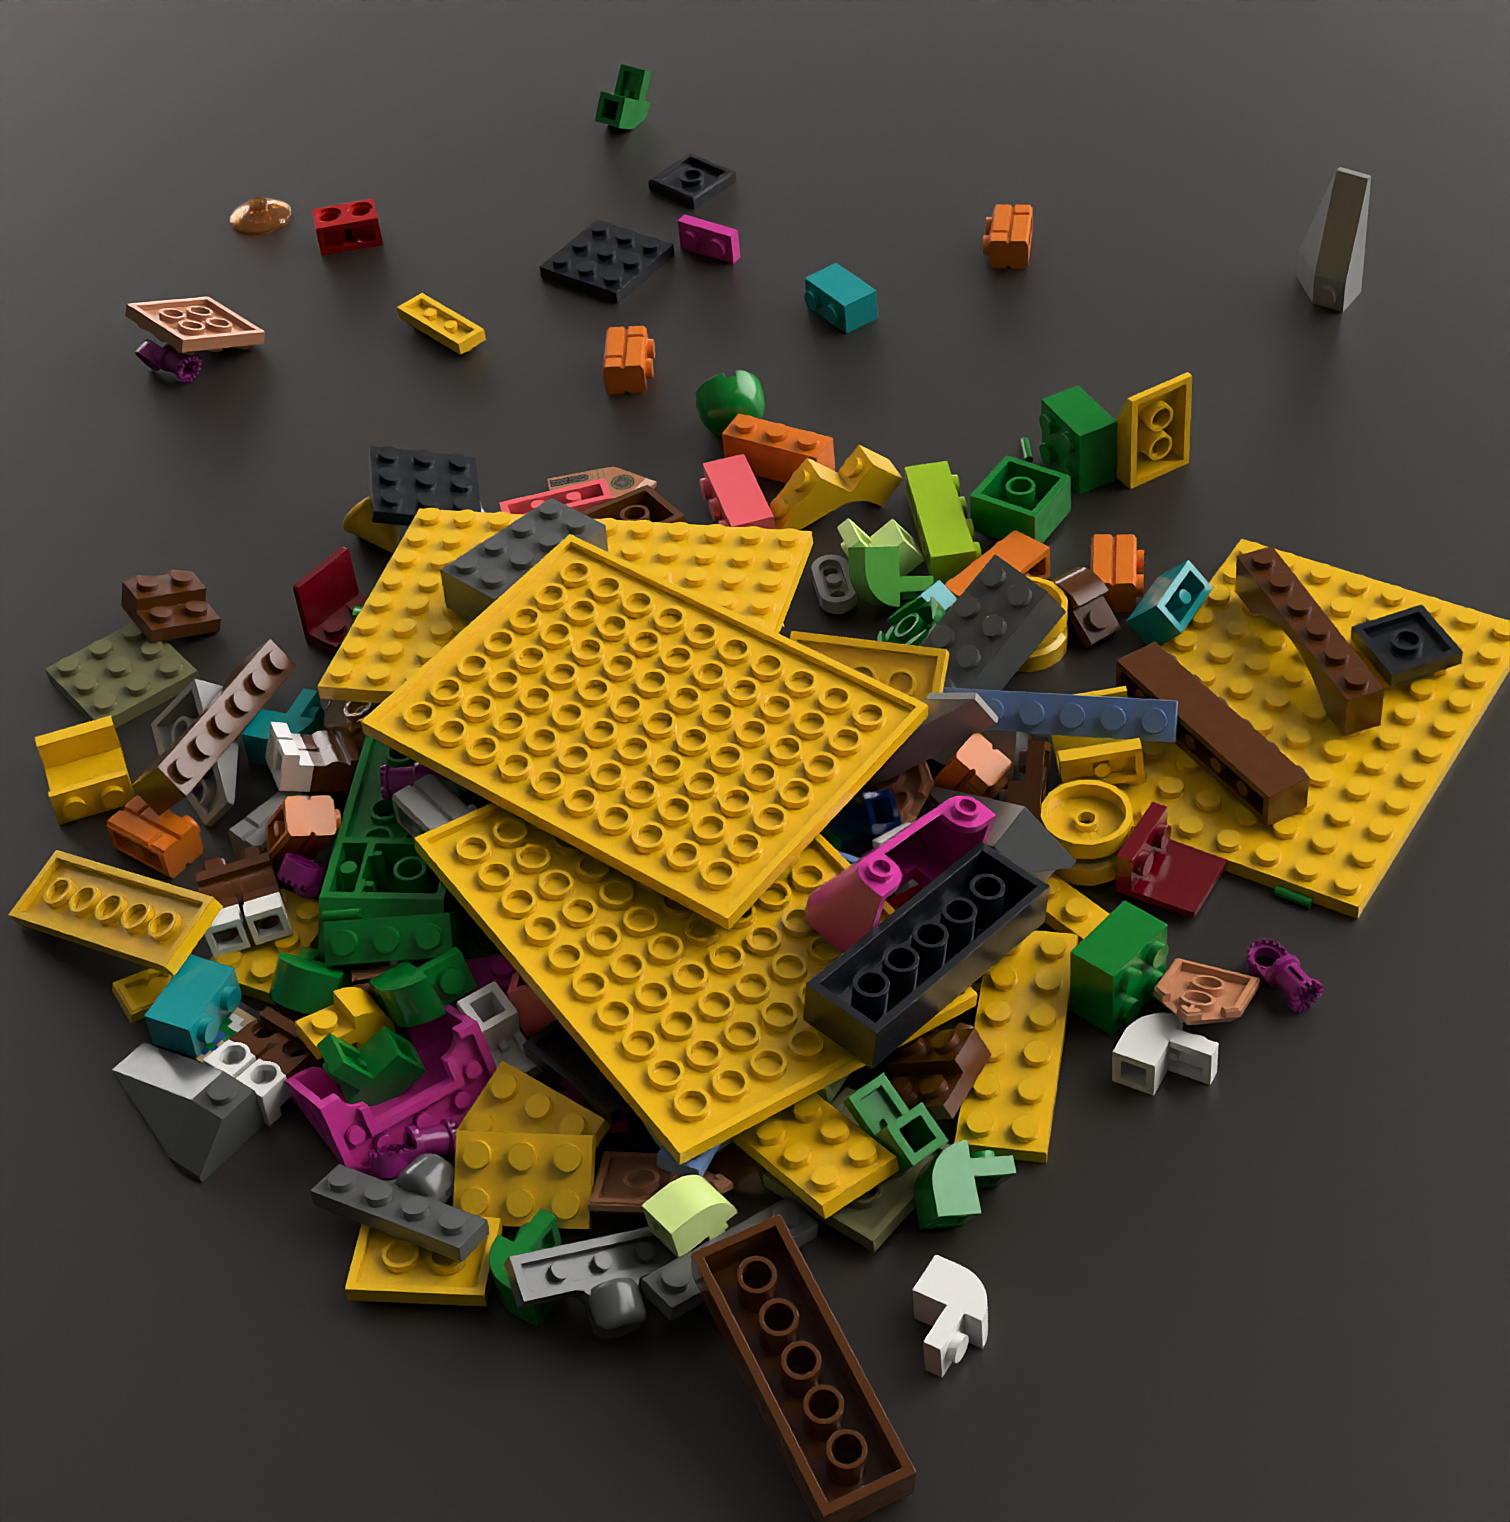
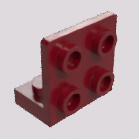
M343 546L293 586L306 643L333 656L336 655L344 641L349 625L353 624L354 617L357 618V616L352 615L354 606L363 607L368 599L367 596L359 593L350 551Z
M1152 802L1116 855V891L1194 918L1227 867V859L1171 840L1172 828L1170 825H1167L1168 807Z

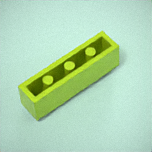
M948 461L905 467L906 497L929 576H933L934 583L940 580L943 584H946L948 580L957 576L974 560L982 556L979 541L973 542L975 540L972 519H966L968 514L965 497H959L960 483L958 475L951 474Z

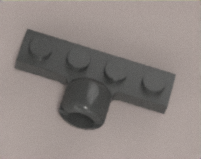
M427 1153L417 1156L400 1172L396 1179L391 1181L381 1180L338 1164L310 1190L313 1205L459 1262H462L489 1235L487 1219L447 1205L454 1196L455 1170L449 1162L437 1154Z
M788 1196L643 1277L641 1292L672 1321L704 1302L692 1278V1252L779 1213L798 1248L817 1237L819 1224Z
M649 1227L510 1256L503 1265L518 1309L570 1297L578 1298L584 1304L593 1333L600 1339H609L631 1333L647 1320L648 1312L638 1286L639 1282L642 1281L643 1277L676 1260L677 1257L650 1231Z

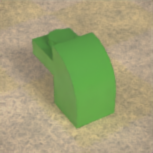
M899 546L848 548L849 577L853 589L862 600L878 607H900V599H915L920 596V591H926L934 584L933 576H900Z

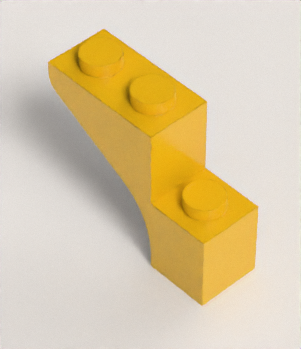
M858 445L850 457L845 460L838 472L806 458L792 474L781 492L770 503L769 508L774 516L775 529L793 528L800 531L840 506L850 502L867 501L882 507L902 482L903 478L889 459L861 445Z

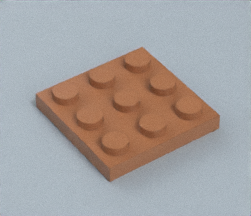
M210 297L126 304L125 316L137 323L139 328L154 334L159 341L166 342L174 347L175 351L180 354L193 355L195 351L201 350L221 352L223 348L230 347L248 349L250 345L264 344L265 331Z

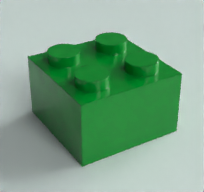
M1079 385L1041 399L1039 425L1041 428L1042 444L1039 446V452L1042 460L1055 471L1070 475L1071 487L1079 494L1116 480L1117 421Z
M1006 455L970 495V519H972L974 531L1003 540L1014 530H1017L1043 543L1071 511V476Z
M1124 900L1070 952V1011L1112 1036L1125 1023H1132L1138 1016L1141 1007L1151 997L1155 998L1153 995L1154 988L1166 973V957L1169 952V946L1167 945L1168 924Z

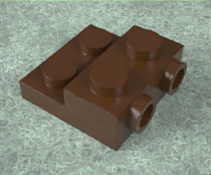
M168 570L159 576L135 575L129 580L122 581L121 607L151 643L220 631L221 618L206 602V587L192 571Z
M1028 740L1027 749L1020 748L1018 772L1025 774V782L1008 780L1007 789H1000L999 801L1025 806L1039 822L1041 804L1048 793L1050 743L1042 740Z
M958 1023L954 1029L939 1030L934 1028L894 1050L886 1065L894 1075L890 1083L909 1110L922 1102L934 1120L953 1119L992 1054L974 1027L966 1023Z

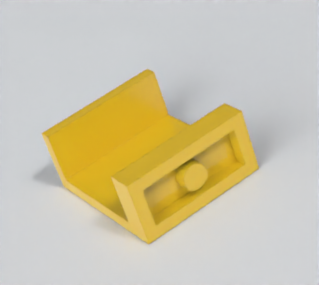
M1126 686L1073 694L1128 698ZM1050 735L1061 784L1076 780H1098L1112 785L1145 779L1140 738L1127 740Z
M111 715L34 737L50 792H48L49 799L59 825L123 807L135 797Z

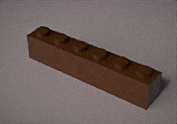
M1153 642L1116 660V687L1126 686L1128 698L1178 701L1176 742L1174 743L1266 827L1307 807L1309 776L1301 766L1295 765L1280 751L1275 743L1269 742L1254 729L1247 719H1243L1230 708L1222 697L1217 696L1206 687L1197 675L1190 673L1182 666L1173 654L1166 652L1159 644Z

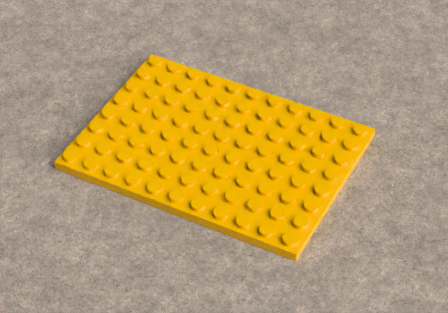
M419 509L317 687L320 699L382 703L466 628L472 621L446 607L440 569L524 515L509 514L507 512L486 513L474 512L472 510ZM595 519L606 526L609 553L778 634L813 545L812 531H798L793 528L781 530L764 529L757 526L729 527L721 524L694 525L685 522L659 523L649 520Z
M569 534L361 721L363 733L729 930L928 717V705Z
M1241 539L1209 582L1213 589L1183 633L1165 642L1162 648L1166 652L1173 654L1178 662L1190 673L1197 675L1206 687L1217 696L1222 697L1230 708L1243 719H1247L1254 729L1269 742L1275 743L1280 751L1295 765H1299L1305 770L1309 776L1307 807L1266 827L1174 742L1140 740L1145 779L1112 785L1125 793L1133 806L1132 831L1152 802L1167 806V825H1170L1172 828L1171 840L1227 859V867L1224 871L1274 889L1277 885L1313 898V903L1358 919L1510 671V620L1275 549L1384 688L1381 725L1343 736L1325 712L1312 676L1291 639L1271 619L1260 614H1252L1235 592L1237 556L1267 547L1256 542ZM1422 604L1463 651L1462 664L1390 687L1351 640L1352 626Z
M494 803L485 805L414 838L416 852L679 1165L866 1065L803 1020L806 983L843 954L806 922L804 916L810 894L851 865L820 833L729 930ZM886 900L878 925L896 911ZM969 986L900 1046L975 1007L978 994Z

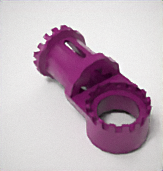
M146 338L135 351L136 356L156 372L160 369L166 372L172 371L182 382H192V378L196 379L195 375L200 374L198 370H201L199 366L202 365V362H200L201 359L194 354H180L169 344L161 348V346L156 345V342Z
M418 762L411 767L390 768L388 764H381L379 780H384V783H380V787H384L380 791L383 800L390 801L394 793L408 785L414 786L415 781L429 773L442 781L447 780V778Z
M287 853L277 873V877L281 881L285 878L284 883L286 884L288 881H291L290 886L294 887V891L299 897L311 899L315 896H320L329 862L319 865L303 856Z
M1262 938L1261 942L1258 939L1255 940V944L1251 943L1246 958L1247 974L1261 979V983H1267L1272 988H1278L1288 999V1006L1293 1011L1298 1013L1301 1010L1306 1011V1007H1312L1311 1002L1316 1003L1317 1000L1315 998L1322 996L1320 993H1323L1324 985L1319 980L1311 979L1301 969L1300 960L1296 956H1292L1285 949L1284 945L1280 946V942L1273 943V939L1266 941V938ZM1260 956H1269L1276 961L1272 966L1265 967L1256 963L1255 959Z
M450 1117L441 1119L438 1125L420 1129L415 1125L405 1127L403 1134L404 1144L390 1145L388 1148L382 1146L383 1151H380V1147L370 1150L368 1153L371 1175L378 1179L398 1177L407 1165L422 1154L432 1153L454 1158L456 1153L455 1134L458 1129H455L456 1125L453 1123V1119H450Z

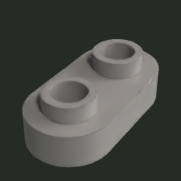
M825 555L817 558L812 563L811 570L812 581L821 608L833 614H844L852 610L857 604V593L850 581L847 560L838 555Z

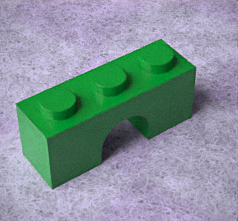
M462 911L323 922L326 966L435 958L453 947L458 948L462 954H465Z

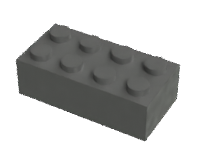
M550 498L440 569L446 607L470 621L475 620L569 534L608 552L606 526Z
M994 554L919 646L948 650L950 655L944 687L1002 690L1066 611L1046 590Z

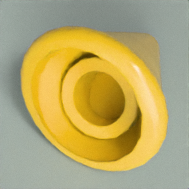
M370 496L356 504L344 518L343 529L347 533L354 534L390 553H394L400 543L398 525L373 523L371 521Z

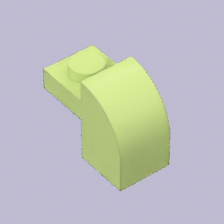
M849 518L837 527L844 540L840 545L847 556L849 547L899 546L900 576L907 575L925 560L914 538L894 519H891L870 537Z
M686 1175L672 1181L642 1204L650 1231L677 1258L690 1252L698 1244L702 1245L724 1233L728 1228L726 1221L738 1213L736 1208L699 1175Z

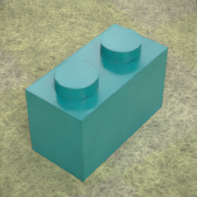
M838 263L805 277L806 292L804 299L807 306L847 334L878 319L877 291Z
M1187 560L1157 577L1126 622L1146 645L1153 642L1161 645L1183 633L1213 587L1193 564Z
M190 954L144 1015L153 1044L198 1058L207 1044L214 1041L219 1027L229 1013L235 1011L240 1003L242 994L235 969Z

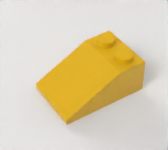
M1189 372L1127 398L1116 418V478L1129 489L1189 463L1192 375Z

